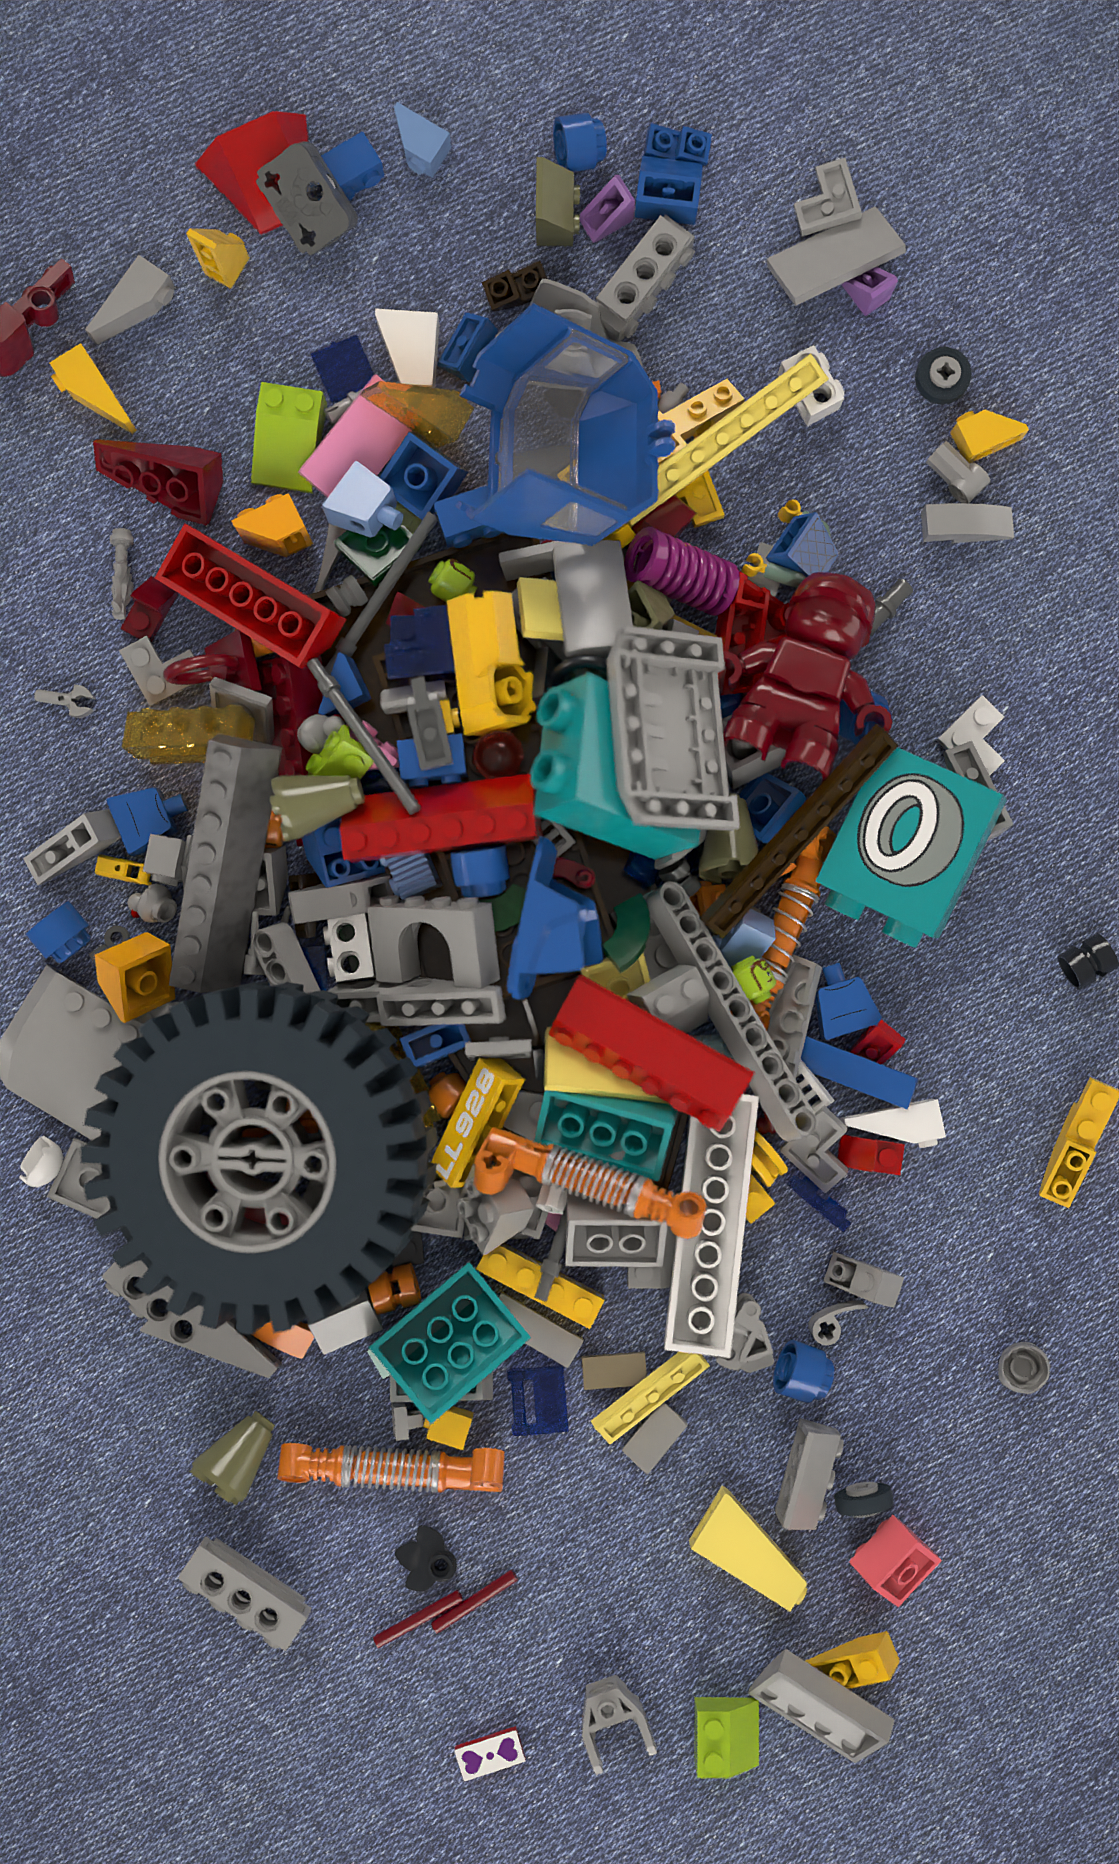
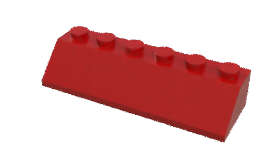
M184 523L155 576V579L300 668L306 666L311 659L317 658L332 646L347 620Z
M531 774L411 789L410 792L421 806L420 810L414 814H410L395 792L364 796L365 802L358 804L357 808L342 815L340 823L343 860L350 862L536 840L542 836L541 818L534 815L537 789L531 783Z
M581 974L548 1034L555 1038L559 1044L573 1048L583 1054L589 1061L603 1065L610 1069L617 1077L631 1081L641 1087L647 1094L659 1097L669 1103L675 1110L689 1114L699 1120L705 1127L713 1128L720 1132L731 1116L755 1074L750 1069Z

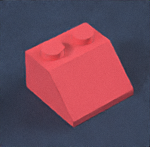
M892 1515L878 1526L876 1533L867 1543H863L857 1548L855 1556L849 1563L876 1592L899 1607L942 1560L903 1522Z

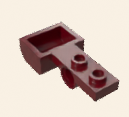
M62 258L55 265L49 266L33 286L27 287L23 291L21 298L13 306L6 301L0 306L1 377L15 374L34 355L35 351L28 331L34 323L42 327H49L58 321L59 310L56 301L75 284L72 267ZM43 304L48 305V306L43 307V308H39V307H38V306L43 305Z

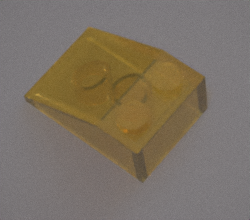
M379 381L365 388L360 396L436 447L457 441L474 410V407L467 403L468 400L460 397V392L456 390L450 391L447 389Z

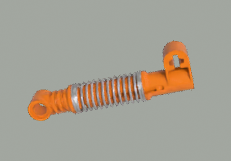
M493 1127L475 1158L474 1185L478 1191L484 1194L492 1195L501 1192L508 1183L514 1169L535 1176L537 1181L543 1185L550 1187L554 1183L555 1189L562 1186V1192L568 1188V1193L572 1194L575 1191L576 1197L581 1193L583 1199L589 1196L590 1202L595 1198L597 1205L603 1201V1206L606 1207L607 1204H610L611 1210L617 1206V1212H620L625 1204L624 1214L628 1213L629 1217L639 1219L643 1216L648 1218L651 1215L652 1220H656L658 1217V1222L664 1223L667 1220L666 1225L670 1226L672 1232L681 1238H693L702 1230L706 1203L697 1193L688 1191L673 1197L674 1192L669 1191L666 1194V1189L663 1188L658 1191V1186H655L653 1181L647 1177L640 1176L638 1178L636 1173L631 1175L630 1171L624 1173L622 1168L617 1170L615 1165L610 1168L608 1163L603 1165L601 1160L596 1163L595 1158L589 1160L587 1155L582 1157L581 1153L576 1155L575 1151L569 1152L567 1148L562 1150L561 1146L552 1143L545 1146ZM492 1161L497 1162V1165L491 1168Z
M285 1443L281 1445L277 1479L285 1482L304 1483L308 1482L311 1476H313V1481H318L319 1477H321V1481H326L327 1477H329V1482H334L336 1486L348 1488L350 1481L354 1478V1488L357 1487V1483H360L361 1488L364 1487V1484H368L370 1489L371 1484H375L376 1489H378L379 1485H382L384 1490L386 1485H390V1490L393 1489V1486H397L399 1491L400 1486H404L405 1491L408 1487H411L412 1492L415 1490V1487H418L419 1492L422 1491V1487H425L426 1492L431 1488L432 1493H442L445 1489L502 1492L505 1452L495 1448H477L473 1450L471 1458L448 1456L445 1452L434 1450L431 1455H429L428 1450L423 1455L420 1449L417 1451V1454L414 1453L413 1449L410 1450L409 1454L406 1449L400 1453L399 1448L396 1449L395 1453H393L392 1448H389L388 1452H386L384 1447L379 1452L378 1447H375L374 1451H372L370 1446L367 1447L366 1451L361 1446L358 1452L355 1445L353 1448L350 1445H340L337 1449H332V1453H329L327 1448H324V1452H321V1448H316V1451L313 1452V1447L306 1444Z

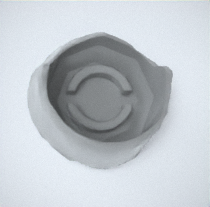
M1018 1342L1008 1346L1002 1352L999 1359L998 1376L1001 1384L1017 1393L1032 1394L1045 1385L1049 1379V1360L1046 1354L1035 1344Z

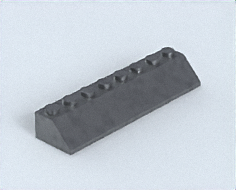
M220 733L208 742L169 986L201 993L214 992L241 985L252 923V913L255 906L272 809L270 796H273L274 792L271 779L276 778L278 775L282 752L280 747Z

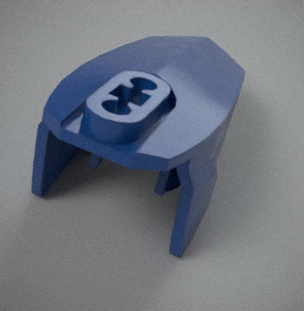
M540 836L538 840L519 932L512 948L507 990L508 993L512 994V998L523 999L530 996L535 985L537 973L579 970L584 968V966L600 964L604 959L595 901L552 879L557 850L554 844L543 836Z

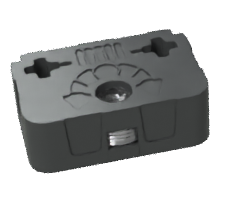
M304 141L289 146L283 153L257 171L259 178L256 180L258 187L264 193L282 225L285 226L302 254L307 252L310 256L324 250L357 225L358 216L312 143ZM276 174H279L281 178L278 180V185L274 182V179L277 177ZM320 184L323 190L321 192L322 195L318 196L315 190L317 185ZM313 230L316 232L317 235L314 237V241H312L309 237L312 234Z

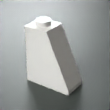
M375 309L377 325L403 394L413 399H425L427 396L434 397L439 338L438 313Z

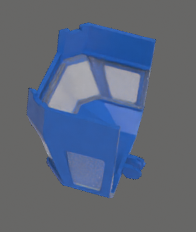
M534 303L531 304L477 354L472 366L477 369L471 385L464 384L460 393V397L491 410L488 499L479 508L460 501L454 506L466 512V516L471 520L508 535L586 544L592 547L658 501V457H667L675 450V441L669 438L675 433V424L672 420L664 419L658 421V391L632 351Z

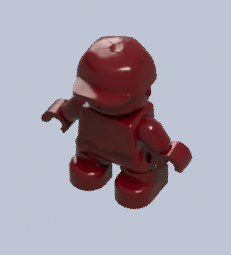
M828 572L812 573L800 583L791 597L789 607L784 615L786 620V636L781 638L778 644L759 642L739 653L738 657L731 652L723 651L725 669L733 673L728 680L730 692L735 690L740 684L741 674L751 676L764 672L763 677L753 685L744 697L741 705L733 711L731 718L727 722L723 732L724 749H726L729 739L741 740L756 747L762 754L761 760L766 761L771 745L786 750L780 767L785 769L787 762L790 761L810 765L823 774V782L831 774L839 751V704L841 699L846 703L852 714H858L854 725L855 737L862 734L864 723L869 721L877 723L889 734L892 727L891 714L886 708L874 705L875 702L867 680L861 674L850 669V660L855 658L861 648L868 644L874 623L876 605L874 596L869 589L847 575Z

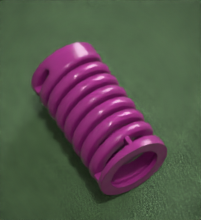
M654 527L643 528L636 534L627 549L624 560L626 579L630 582L635 583L639 580L662 592L670 599H676L680 603H685L689 607H695L697 610L712 616L721 614L729 607L739 587V570L733 562L720 558L697 546H692L690 543L683 542L681 539L674 538L670 534H666ZM640 552L639 555H638V557H637V559H636L635 566H634V561H635V558H636V556H637V553Z

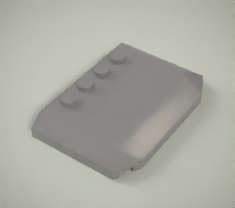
M633 626L622 627L618 630L607 659L617 787L634 824L727 831L740 828L737 796H729L717 675L718 672L725 669L722 638Z
M46 964L0 1039V1078L8 1090L93 1140L100 1136L101 1130L84 1125L87 1109L108 1098L107 1095L94 1088L101 1074L122 1065L113 1055L123 1043L143 1036L138 1028L144 1023L137 1019L123 1023L110 1002L78 984L75 979L55 967Z

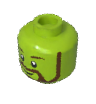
M449 559L446 562L441 560L428 580L432 584L431 592L446 603L448 600L461 595L475 593L477 589L473 585L475 580L474 572L454 559Z
M754 955L731 966L735 978L749 1001L753 1000L754 1004L757 1005L772 996L769 990L775 987L776 978L765 959H755Z

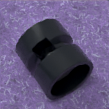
M1099 933L1082 941L1080 949L1073 946L1058 955V962L1062 972L1077 990H1081L1095 982L1096 974L1103 977L1119 968V961L1113 948Z

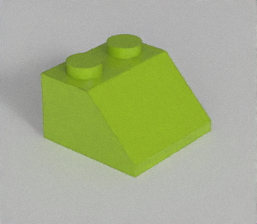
M694 1697V1764L697 1778H732L759 1766V1701L754 1697Z

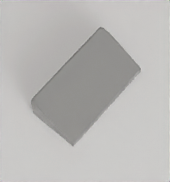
M443 680L426 683L428 693L436 692L439 701L448 700ZM412 685L387 689L381 692V706L386 715L407 711V698L414 697Z
M664 1402L648 1416L622 1448V1451L648 1475L688 1426L687 1421Z

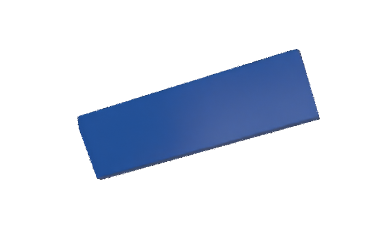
M807 1036L805 1038L801 1060L813 1074L908 1110L919 1081L918 1078Z

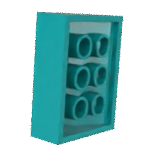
M468 1262L375 1341L369 1349L429 1423L432 1424L527 1342L531 1336L471 1263Z

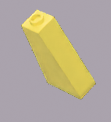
M722 1485L689 1539L691 1549L788 1611H791L795 1604L799 1605L803 1601L807 1593V1582L803 1574L734 1495Z

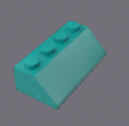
M545 1090L534 1142L545 1146L552 1143L561 1146L562 1150L567 1148L569 1152L575 1151L576 1155L578 1153H581L582 1157L587 1155L589 1160L595 1158L596 1163L601 1160L603 1165L608 1163L610 1167L615 1165L617 1169L622 1168L625 1172L630 1171L632 1174L636 1173L639 1176L659 1181L678 1111L665 1103ZM621 1151L626 1152L624 1157L620 1160H616L610 1156V1154Z

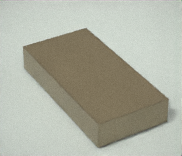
M645 1351L582 1356L584 1390L636 1386L647 1377Z

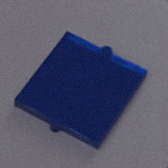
M357 334L337 343L332 341L330 346L310 354L332 404L347 398V394L351 391L356 393L363 389L374 375Z

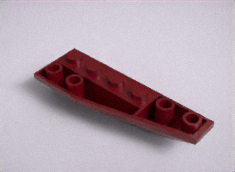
M319 655V656L317 657V659H318V660L320 661V663L322 664V662H321V655ZM283 657L256 662L262 687L261 694L272 697L275 740L271 745L282 748L278 775L308 776L306 766L314 753L307 751L300 744L297 732L304 720L312 715L319 714L318 711L324 696L317 686L319 682L307 665L300 668ZM302 838L296 839L297 846L304 847Z

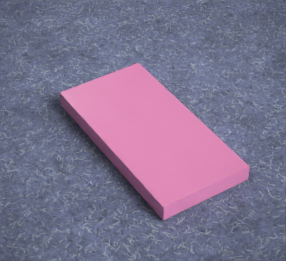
M375 374L299 469L298 473L327 498L355 460L377 476L395 454L408 432L413 431L423 416Z

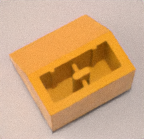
M289 493L274 495L266 500L265 505L256 509L247 508L239 512L237 518L231 520L245 544L283 557H288L313 545Z

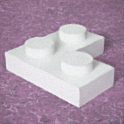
M982 695L936 741L945 750L972 741L990 776L1005 760L983 738L1004 716Z

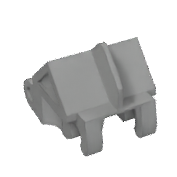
M749 1293L740 1294L736 1300L730 1358L714 1356L717 1363L722 1367L736 1371L742 1369L747 1373L774 1364L772 1355L774 1353L763 1321L759 1320L761 1308Z

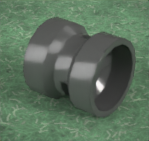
M352 574L343 579L340 589L333 586L325 591L342 617H346L351 613L352 605L354 607L356 605L362 606L369 601Z
M685 857L660 869L658 872L663 883L671 881L680 884L688 897L694 895L701 888V883L697 876L691 874L690 865Z

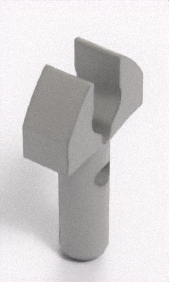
M74 684L73 691L68 694L37 689L34 694V698L38 702L67 706L71 717L84 718L94 712L93 709L79 707L74 702L83 697L96 700L94 695L81 685Z

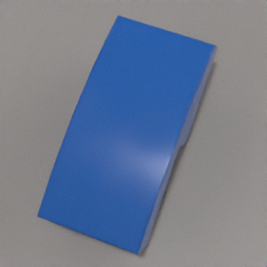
M651 123L647 128L643 156L703 163V166H706L712 134L686 126L677 131Z

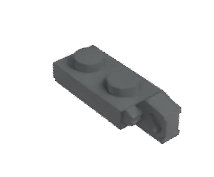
M424 676L411 679L414 697L407 698L408 705L406 706L421 771L452 765L454 763L439 698H437L436 692H427Z

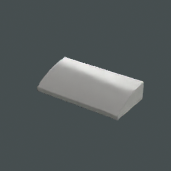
M601 540L592 547L578 543L555 546L552 554L565 655L573 657L594 655L608 659L618 630L624 626H633L621 542Z
M787 1649L770 1662L749 1688V1695L854 1763L859 1762L890 1741L895 1719Z

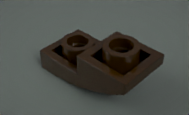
M538 261L514 273L508 269L481 283L491 310L497 312L531 302L540 281L548 279L542 262Z

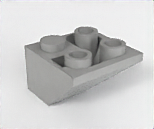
M473 1164L457 1200L456 1207L459 1216L464 1219L470 1231L472 1241L477 1244L481 1254L485 1255L523 1230L534 1210V1206L522 1184L512 1178L509 1179L505 1188L497 1194L489 1195L478 1191L474 1185L475 1164Z

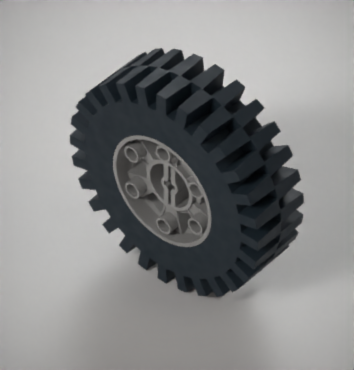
M257 982L230 987L184 1000L169 1007V1013L151 1018L140 1026L138 1030L143 1036L123 1043L113 1055L122 1065L101 1074L94 1088L107 1095L108 1098L87 1109L84 1125L101 1130V1134L81 1146V1163L101 1164L102 1173L84 1183L83 1187L86 1201L107 1197L111 1209L94 1220L93 1223L99 1236L118 1229L122 1231L127 1243L114 1252L111 1257L120 1269L141 1260L149 1269L136 1283V1286L147 1296L169 1286L174 1292L165 1309L178 1316L200 1305L204 1307L200 1325L217 1329L233 1317H236V1333L253 1334L270 1321L272 1322L274 1333L291 1330L306 1316L310 1324L327 1317L340 1304L345 1307L357 1298L388 1268L398 1254L407 1246L415 1234L412 1228L426 1212L430 1199L423 1197L425 1190L435 1180L437 1163L427 1162V1154L437 1144L436 1127H424L422 1117L432 1106L427 1090L417 1094L414 1093L409 1079L418 1072L410 1057L397 1061L389 1050L397 1039L386 1028L376 1031L370 1030L365 1025L366 1020L370 1016L369 1013L358 1006L340 1008L336 1005L338 995L321 990L306 993L303 992V984L287 982L268 986V982ZM244 1078L273 1083L267 1108H250L243 1082ZM216 1093L224 1096L226 1101L224 1108L215 1100ZM281 1095L289 1098L291 1102L290 1111H285L281 1108L279 1103ZM308 1109L319 1123L325 1140L310 1143L304 1126L298 1120ZM205 1111L211 1114L219 1123L210 1137L199 1134ZM247 1124L260 1125L274 1133L264 1135L261 1138L240 1137L242 1130ZM312 1155H316L322 1159V1170L316 1169L312 1166ZM208 1169L212 1182L219 1190L217 1194L209 1184L203 1170ZM261 1171L284 1172L280 1182H265L252 1176ZM301 1175L327 1183L323 1198L315 1211L294 1190ZM246 1207H264L267 1224L245 1218ZM279 1212H284L288 1216L289 1224H281Z

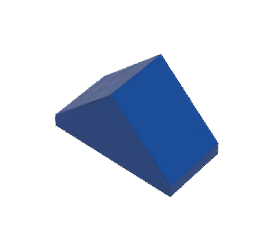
M338 652L331 675L340 684L341 693L353 709L372 698L354 660ZM323 696L318 713L327 717L336 714L341 715L330 698Z

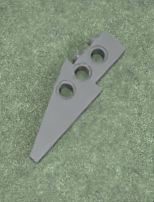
M414 977L403 983L380 982L377 980L340 982L328 990V992L338 995L337 1006L340 1008L358 1006L370 1014L366 1022H381V1026L501 1023L505 1019L501 987L487 985L483 988L455 987L454 981Z
M141 1260L122 1269L114 1262L101 1276L107 1282L105 1286L112 1294L117 1297L122 1296L130 1303L128 1307L139 1318L145 1317L148 1320L140 1329L143 1333L266 1378H270L282 1364L254 1336L236 1333V1320L234 1318L217 1329H212L200 1325L204 1308L200 1305L181 1316L171 1311H168L166 1314L159 1312L156 1308L157 1299L162 1298L169 1302L174 1290L166 1286L149 1296L144 1292L135 1290L133 1287L134 1277L141 1278L149 1269ZM181 1320H187L191 1323L193 1327L191 1335H185L181 1332L179 1328Z

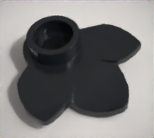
M426 1525L418 1526L417 1541L404 1543L394 1552L399 1563L410 1571L405 1587L418 1592L428 1590L436 1581L444 1582L449 1580L455 1574L457 1568L456 1557L450 1550L445 1549L443 1536L434 1528ZM438 1559H443L446 1561L447 1566L440 1569L436 1566L435 1562Z

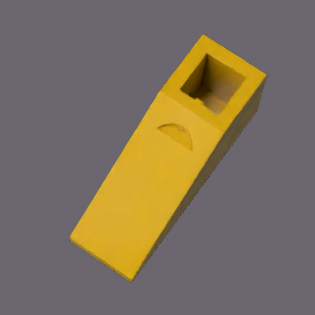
M888 1631L858 1637L805 1661L842 1686L851 1689L889 1681L900 1659Z

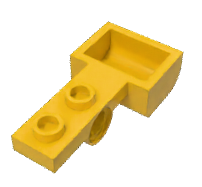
M728 379L721 381L664 414L659 410L658 421L664 419L672 420L675 424V433L669 437L675 441V450L667 457H658L659 465L685 447L687 443L684 440L692 436L697 438L745 402L744 397Z

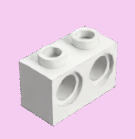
M814 345L781 362L778 375L781 376L811 353L829 378L826 383L795 405L807 426L839 410L844 400V390L841 383L837 379L833 380L828 371L829 363L825 355L818 353ZM822 393L827 397L828 401L824 403L818 402L814 398V394Z
M365 913L327 919L328 926L323 927L325 944L331 945L332 958H328L330 977L335 976L336 982L339 983L375 978L376 972L368 915ZM351 924L355 929V935L352 940L343 942L339 937V930L342 926ZM355 955L359 960V968L354 973H347L343 967L344 960L348 956Z

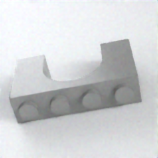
M388 895L380 897V902L367 907L377 981L403 983L421 975L417 934L422 922L431 924L445 937L451 953L455 987L483 988L500 979L491 903H478L477 898H464L458 900V902H451L450 897H438L431 901H425L424 896H412L405 900H399L398 895Z

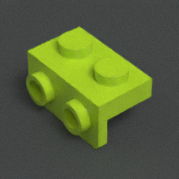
M343 724L338 733L335 731L330 733L322 751L319 754L315 753L308 761L306 770L308 771V776H350L351 779L358 777L360 780L374 762L362 744L349 737L350 727Z

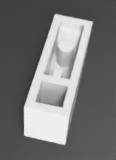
M937 1099L912 1102L908 1110L899 1106H893L840 1118V1121L846 1126L914 1144L918 1143L919 1148L937 1145V1139L946 1137Z

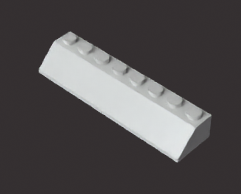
M743 1094L720 1132L713 1128L705 1127L699 1120L689 1115L681 1193L689 1191L700 1195L705 1200L706 1211L702 1230L697 1236L686 1239L676 1235L664 1338L665 1350L730 1358L759 1096Z

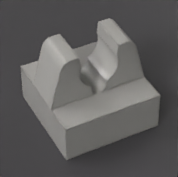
M391 1402L393 1435L396 1441L409 1439L408 1429L423 1427V1414L420 1410H407L404 1402Z

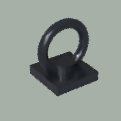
M549 646L538 648L532 686V700L539 707L540 701L547 691L572 681L568 675L571 671L590 668L608 674L607 659L594 655H579L559 663Z

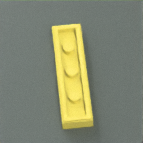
M679 1351L592 1419L591 1423L609 1444H612L710 1367L702 1354Z

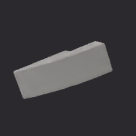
M945 503L926 504L921 511L923 542L951 540V543H965L1014 538L1012 507L990 504Z

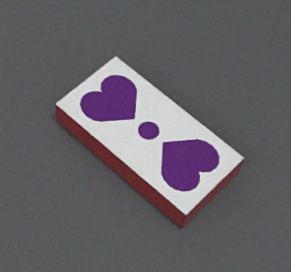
M516 1726L456 1745L454 1749L464 1782L526 1761Z

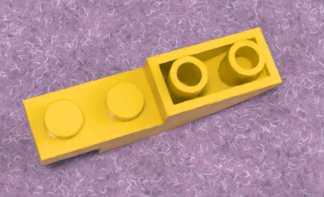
M1092 1077L1089 1078L1078 1103H1073L1049 1159L1039 1196L1064 1207H1070L1097 1153L1094 1148L1119 1100V1089Z

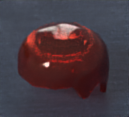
M500 729L490 731L477 741L472 754L473 764L476 770L487 779L510 777L516 773L524 759L521 741L508 731Z

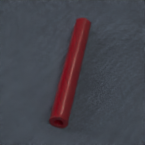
M512 1569L431 1622L432 1628L439 1634L517 1582V1575Z
M458 1589L373 1636L375 1645L379 1649L463 1602L460 1591Z

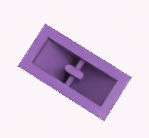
M615 175L580 213V223L593 243L600 241L633 221L635 200L619 175Z
M875 267L841 285L863 315L867 316L890 300L898 281L895 275Z

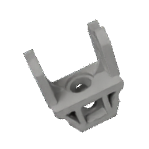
M617 1675L590 1683L585 1688L581 1724L582 1738L595 1775L603 1773L602 1760L595 1742L596 1731L628 1719H632L639 1726L649 1756L657 1754L653 1734L639 1697L633 1694Z

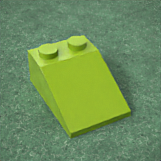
M261 382L255 419L251 484L313 493L314 486L301 476L298 471L322 440L326 417L324 409L328 405L323 391Z

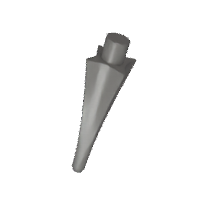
M330 523L320 574L314 593L324 589L327 579L341 554L335 548L333 541L347 531Z

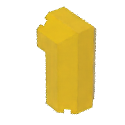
M487 591L483 592V597L474 598V593L448 600V615L464 735L484 736L527 723L531 717L528 716L530 711L537 708L531 698L534 675L531 672L525 673L521 668L525 664L519 658L512 594Z

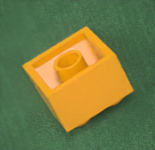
M145 932L95 954L98 984L123 1023L176 999L174 986H169L172 968L171 947L169 943Z

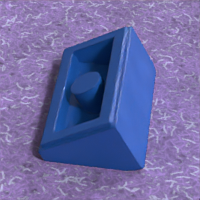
M465 312L436 365L464 381L471 382L477 371L476 368L472 367L477 354L498 334V329L489 318Z

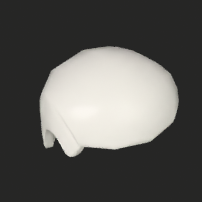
M45 1136L39 1137L21 1163L20 1168L27 1177L20 1175V1179L31 1187H40L51 1182L59 1174L64 1157L61 1148Z

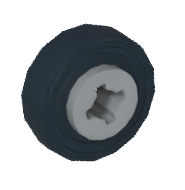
M938 347L927 352L919 361L915 372L916 387L921 396L929 402L938 405L950 404L960 399L968 389L972 378L971 365L966 356L957 349L950 347Z
M876 1482L855 1483L836 1492L834 1496L837 1512L840 1515L852 1517L873 1516L889 1509L894 1503L891 1487L888 1484Z

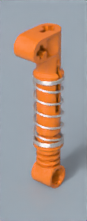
M827 826L797 857L795 862L797 867L792 870L790 877L781 884L782 887L780 888L783 892H778L782 895L778 907L772 908L776 911L773 917L776 939L761 957L766 960L776 978L775 987L769 990L771 995L777 994L778 990L784 988L788 975L783 969H787L788 964L794 963L793 952L801 947L798 941L801 933L807 931L805 922L808 917L813 916L811 907L820 900L821 893L819 887L821 884L815 881L837 837ZM774 996L757 1005L754 1004L753 1000L749 1001L766 1031L770 1024V1014L766 1009H771L772 1005L769 1001L774 1002Z

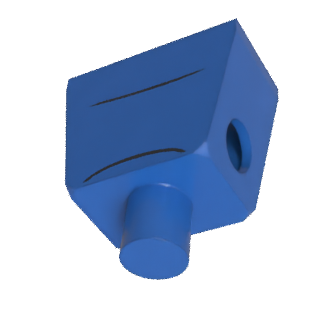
M156 787L106 799L127 853L133 857L140 856L147 851L150 834L165 837L175 834L178 829L173 817L188 811L187 803L181 793L165 799L163 792Z
M840 962L822 968L827 986L817 989L815 995L821 1040H829L876 1025L882 1019L860 976L845 980Z

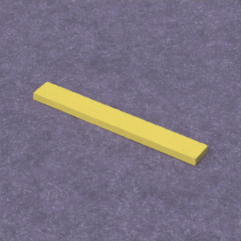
M810 353L658 466V501L627 522L628 525L632 527L826 383L829 378Z

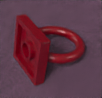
M239 630L205 647L204 655L176 661L167 666L163 671L164 679L168 683L175 685L211 682L214 677L255 692L262 691L251 637ZM208 667L207 670L196 671V672H187V671H191V670H195V669H199V668Z

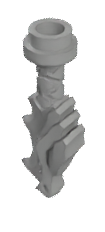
M116 528L112 530V535H110V543L115 547L116 551L115 563H113L114 576H112L113 584L111 587L113 601H111L114 619L123 620L126 619V606L131 600L130 595L134 587L133 582H131V568L127 566V549L134 544V538L131 536L130 530Z

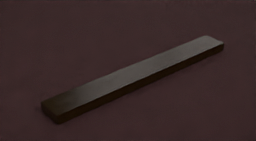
M876 723L699 919L723 939L896 750L899 745Z

